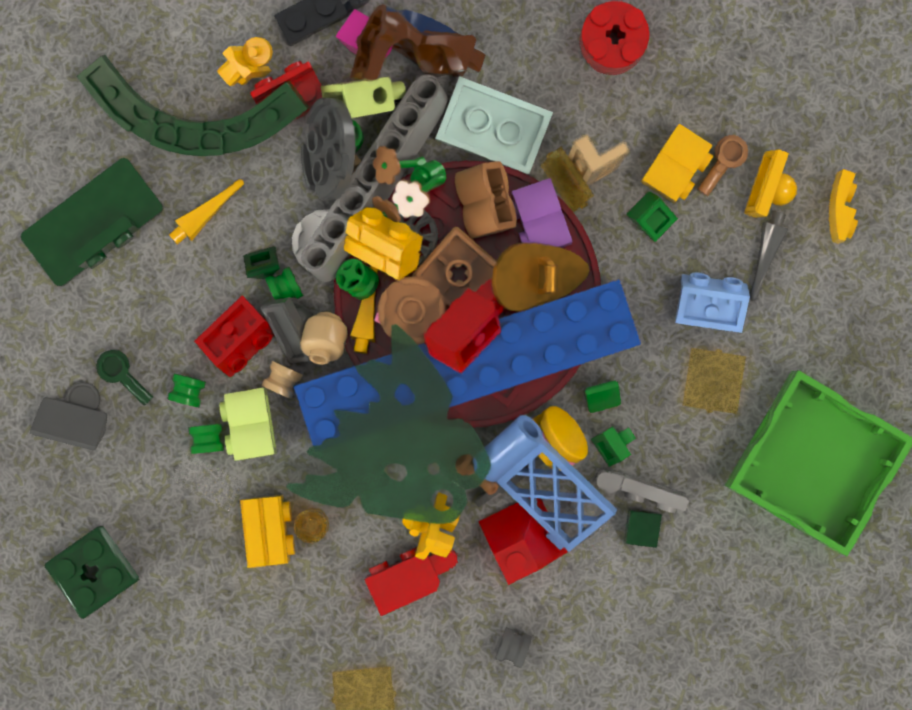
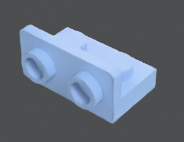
M694 272L690 275L682 274L680 281L681 291L675 316L676 323L742 333L750 298L746 283L733 277H726L723 280L713 279L699 272Z

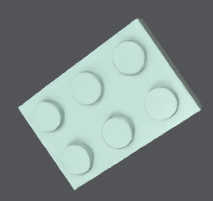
M459 76L435 140L491 162L500 161L504 166L529 175L553 112Z

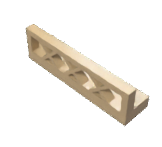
M585 135L574 142L566 161L582 189L617 170L628 154L629 149L623 142L599 156L589 137Z

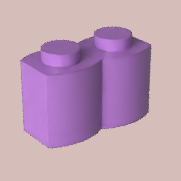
M550 178L512 191V202L516 211V219L521 220L524 229L523 232L519 233L521 243H539L559 248L572 245L571 235Z

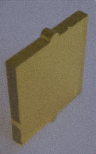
M562 146L554 152L548 153L546 155L547 159L541 164V167L551 179L565 203L573 212L587 207V202L595 195Z
M691 348L682 406L706 409L707 413L720 411L737 414L746 356L722 353L721 349H716L714 352Z
M391 666L332 672L334 685L332 703L335 704L336 710H395L394 697H396L397 692L393 690Z

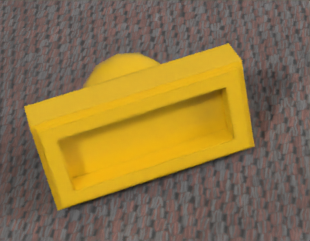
M779 149L764 152L744 210L746 215L755 218L767 217L772 203L783 206L795 198L797 195L795 180L788 174L782 173L789 153Z

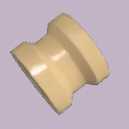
M272 361L270 376L263 380L262 386L292 399L294 395L293 387L296 382L301 380L303 375Z

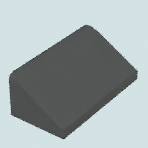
M44 397L30 429V434L95 451L105 434L108 415L102 411Z

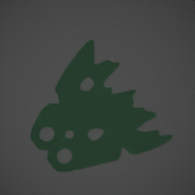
M393 324L391 326L392 364L388 365L376 360H369L366 364L356 365L357 372L380 394V401L369 402L368 414L335 410L334 413L340 420L338 425L340 436L325 439L321 445H314L307 451L309 455L337 469V472L325 476L308 474L306 475L305 483H289L286 487L292 493L303 498L333 507L343 508L349 506L357 496H360L362 507L368 514L436 524L451 523L459 517L466 507L467 496L465 490L478 488L488 475L491 466L490 459L476 431L469 423L459 418L447 419L448 409L453 398L448 386L416 342L401 327ZM400 384H406L414 393L415 401L412 404L402 405L395 398V391ZM464 454L472 455L477 461L476 471L469 476L461 475L456 469L457 459ZM430 463H437L440 470L437 474L432 475L428 472L427 468ZM389 464H401L406 467L408 474L400 482L391 479L384 471V468ZM438 490H447L453 496V504L446 511L435 509L431 503L433 494Z

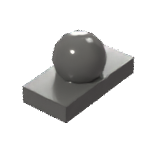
M290 297L267 301L260 308L289 364L309 362V357L301 350L300 341L306 321L314 316V314L307 308L295 307Z

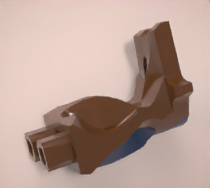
M381 4L373 11L363 31L357 37L356 44L358 49L350 78L356 81L365 80L367 82L378 80L386 54L391 46L392 49L419 66L422 72L433 75L436 78L448 74L458 78L459 76L462 77L466 71L473 74L479 73L485 59V53L474 48L477 39L473 35L458 34L450 27L423 14L406 9L397 11L385 4Z

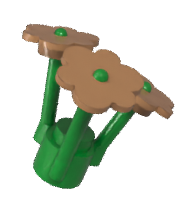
M380 146L377 149V158L373 160V167L376 169V179L379 183L393 184L395 176L400 173L401 168L414 167V171L411 174V183L407 180H400L396 184L397 192L392 196L395 204L387 199L383 200L381 197L375 196L372 199L373 208L379 209L383 216L394 222H400L399 212L405 217H410L413 214L417 217L423 215L424 208L430 202L429 195L426 192L441 186L446 181V172L443 165L436 160L426 162L422 156L414 160L398 161L394 149Z

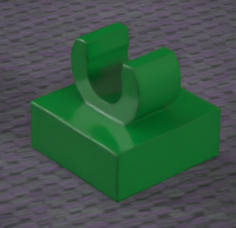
M613 426L591 438L609 467L632 455L626 445L636 439L629 427L617 433Z

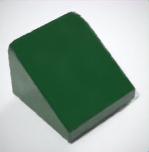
M629 509L624 543L657 548L662 515Z

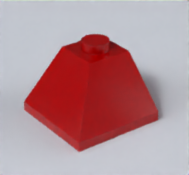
M537 498V506L543 512H548L542 499ZM518 502L478 521L508 585L542 569L567 553L566 548L563 547L559 550L546 537L548 531Z

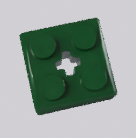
M104 526L96 527L44 565L81 619L98 610L139 580V576ZM86 565L89 567L96 565L99 571L95 574L97 580L93 577L89 579L86 577L85 573L88 571Z

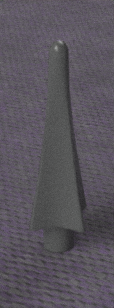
M773 211L770 223L763 222L757 267L750 293L751 301L757 299L767 271L788 231V228L782 227L786 217L784 213Z

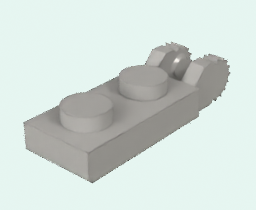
M605 467L603 469L600 468L599 471L597 470L598 473L595 474L596 485L602 491L606 490V492L612 494L622 490L626 492L624 495L626 498L641 503L646 498L658 502L657 508L674 514L677 509L686 511L689 502L686 493L613 469L609 470Z

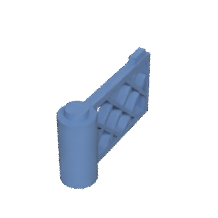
M525 415L519 416L473 458L475 473L483 480L497 482L548 531L546 537L559 550L564 547L570 552L614 516L617 511L595 487L543 438V433L536 422ZM541 452L544 453L552 461L553 470L535 469V458ZM515 475L529 476L530 489L518 488L510 479ZM536 477L553 478V491L536 490ZM559 479H567L577 485V494L560 492ZM537 498L554 500V512H543L537 506ZM560 500L577 502L578 515L560 513ZM583 502L595 503L603 513L598 517L584 515ZM561 522L578 523V533L573 538H570L561 529Z

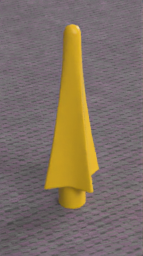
M238 179L209 201L176 219L175 222L178 227L169 234L171 239L177 245L186 237L193 241L223 204L244 185V181Z
M370 265V268L377 273L378 269ZM375 292L369 298L362 300L350 334L351 339L355 340L354 352L367 354L369 342L375 343Z

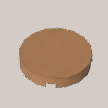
M406 277L390 284L382 293L378 304V318L385 333L396 342L406 345L425 343L423 334L431 323L437 321L446 312L445 301L440 291L428 280L418 277Z

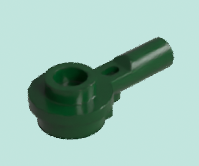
M108 350L100 355L97 360L96 369L101 379L110 383L120 382L143 406L153 398L129 373L130 362L124 353L118 350Z

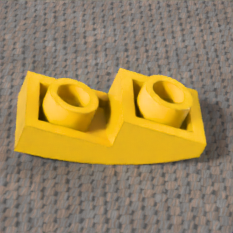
M845 169L836 173L829 204L830 233L832 242L837 244L844 242L846 238L851 239L858 220L854 219L857 210L844 205L845 202L850 203L855 194L857 184L853 183L856 173Z

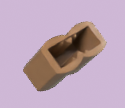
M500 161L482 163L456 173V191L464 206V224L471 239L490 236L516 227V211L508 195V178Z

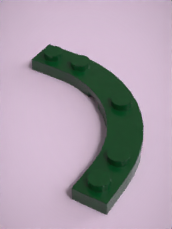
M106 55L100 56L76 76L101 108L123 129L133 132L140 138L150 142L149 144L184 155L217 156L253 147L281 131L310 108L293 84L287 81L262 102L240 115L217 121H195L168 114L144 100L125 81Z

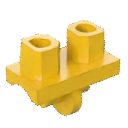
M253 37L247 40L244 46H229L222 53L228 60L217 70V73L229 86H234L237 82L241 85H246L252 78L265 77L272 71L268 66H265L272 58L271 44L265 38Z
M438 492L435 497L434 506L428 507L426 511L423 505L418 504L415 508L404 512L402 522L410 530V535L418 536L421 533L415 557L425 560L430 552L446 558L453 547L455 537L439 530L442 528L453 532L459 521L460 511L445 505L447 495Z

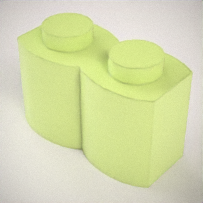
M258 388L224 394L225 402H220L219 405L222 421H228L230 435H225L227 454L233 455L235 461L277 454L267 389Z

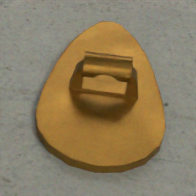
M518 243L509 246L499 256L492 275L493 293L498 303L508 310H529L555 301L572 292L587 278L589 266L580 256L566 249L539 243Z

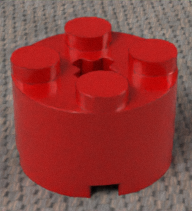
M605 2L594 7L585 19L579 39L580 51L587 63L597 72L605 75L623 74L632 69L642 58L649 42V27L640 9L626 2ZM610 33H617V38H620L618 44H611Z

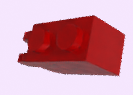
M492 279L485 281V284H482L475 292L468 288L459 298L451 303L449 309L437 321L430 324L427 331L423 334L430 356L460 374L501 332L498 315L505 307L498 303L493 293Z
M417 547L401 553L399 555L401 561L389 566L386 560L369 568L370 575L366 576L364 580L380 616L436 592L440 584L439 575L449 571L450 568L453 569L454 566L456 567L458 553L451 549L446 558L432 553L428 554L425 560L415 557Z

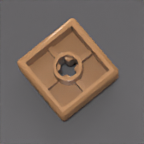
M454 227L412 274V277H418L431 282L440 291L445 301V308L449 309L451 303L459 298L468 288L475 292L482 284H485V281L492 279L494 266L497 261L459 227ZM453 266L458 269L462 266L466 267L465 276L467 280L465 282L462 280L453 282L451 280L453 273L450 269Z

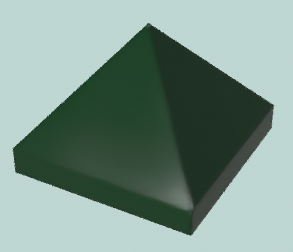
M269 247L243 255L247 278L265 279L280 269L276 247Z

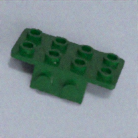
M121 158L23 231L21 240L53 283L57 286H64L88 267L93 269L107 259L106 254L115 247L119 249L128 244L134 238L133 234L163 211V204L132 163L126 158Z

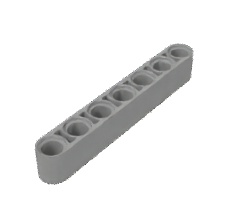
M429 74L422 75L412 83L353 173L345 193L339 199H336L301 254L303 266L317 280L321 282L334 280L340 265L349 260L351 254L344 251L345 237L348 235L346 234L348 219L366 207L373 208L372 199L375 196L388 200L396 184L408 169L401 168L400 173L395 176L393 184H381L377 180L371 182L376 176L373 160L377 158V149L380 146H386L388 149L399 147L396 151L398 161L414 160L447 109L449 98L435 76ZM434 93L431 97L426 98L428 94ZM416 120L413 125L408 126L411 121ZM363 202L358 209L353 210L358 203ZM344 230L340 237L335 238L339 231ZM326 258L322 265L317 266L321 259Z

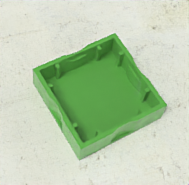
M799 370L791 371L724 486L830 549L848 557L872 516L873 508L879 495L893 480L910 451L912 437L879 417L855 408L840 394Z

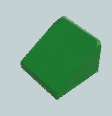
M650 191L627 212V216L653 242H656L678 220L664 201Z
M616 380L584 388L583 390L590 413L613 408L621 404L619 384Z

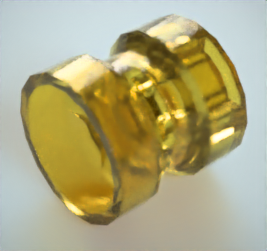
M309 508L298 514L294 520L293 528L296 536L301 541L315 543L326 535L330 523L325 512L318 508Z

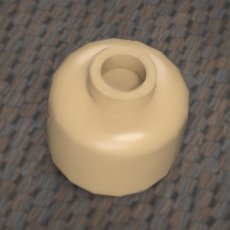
M330 312L317 313L308 318L304 325L300 341L301 350L309 357L310 361L316 364L325 365L331 361L338 360L344 352L348 335L346 325L336 314Z

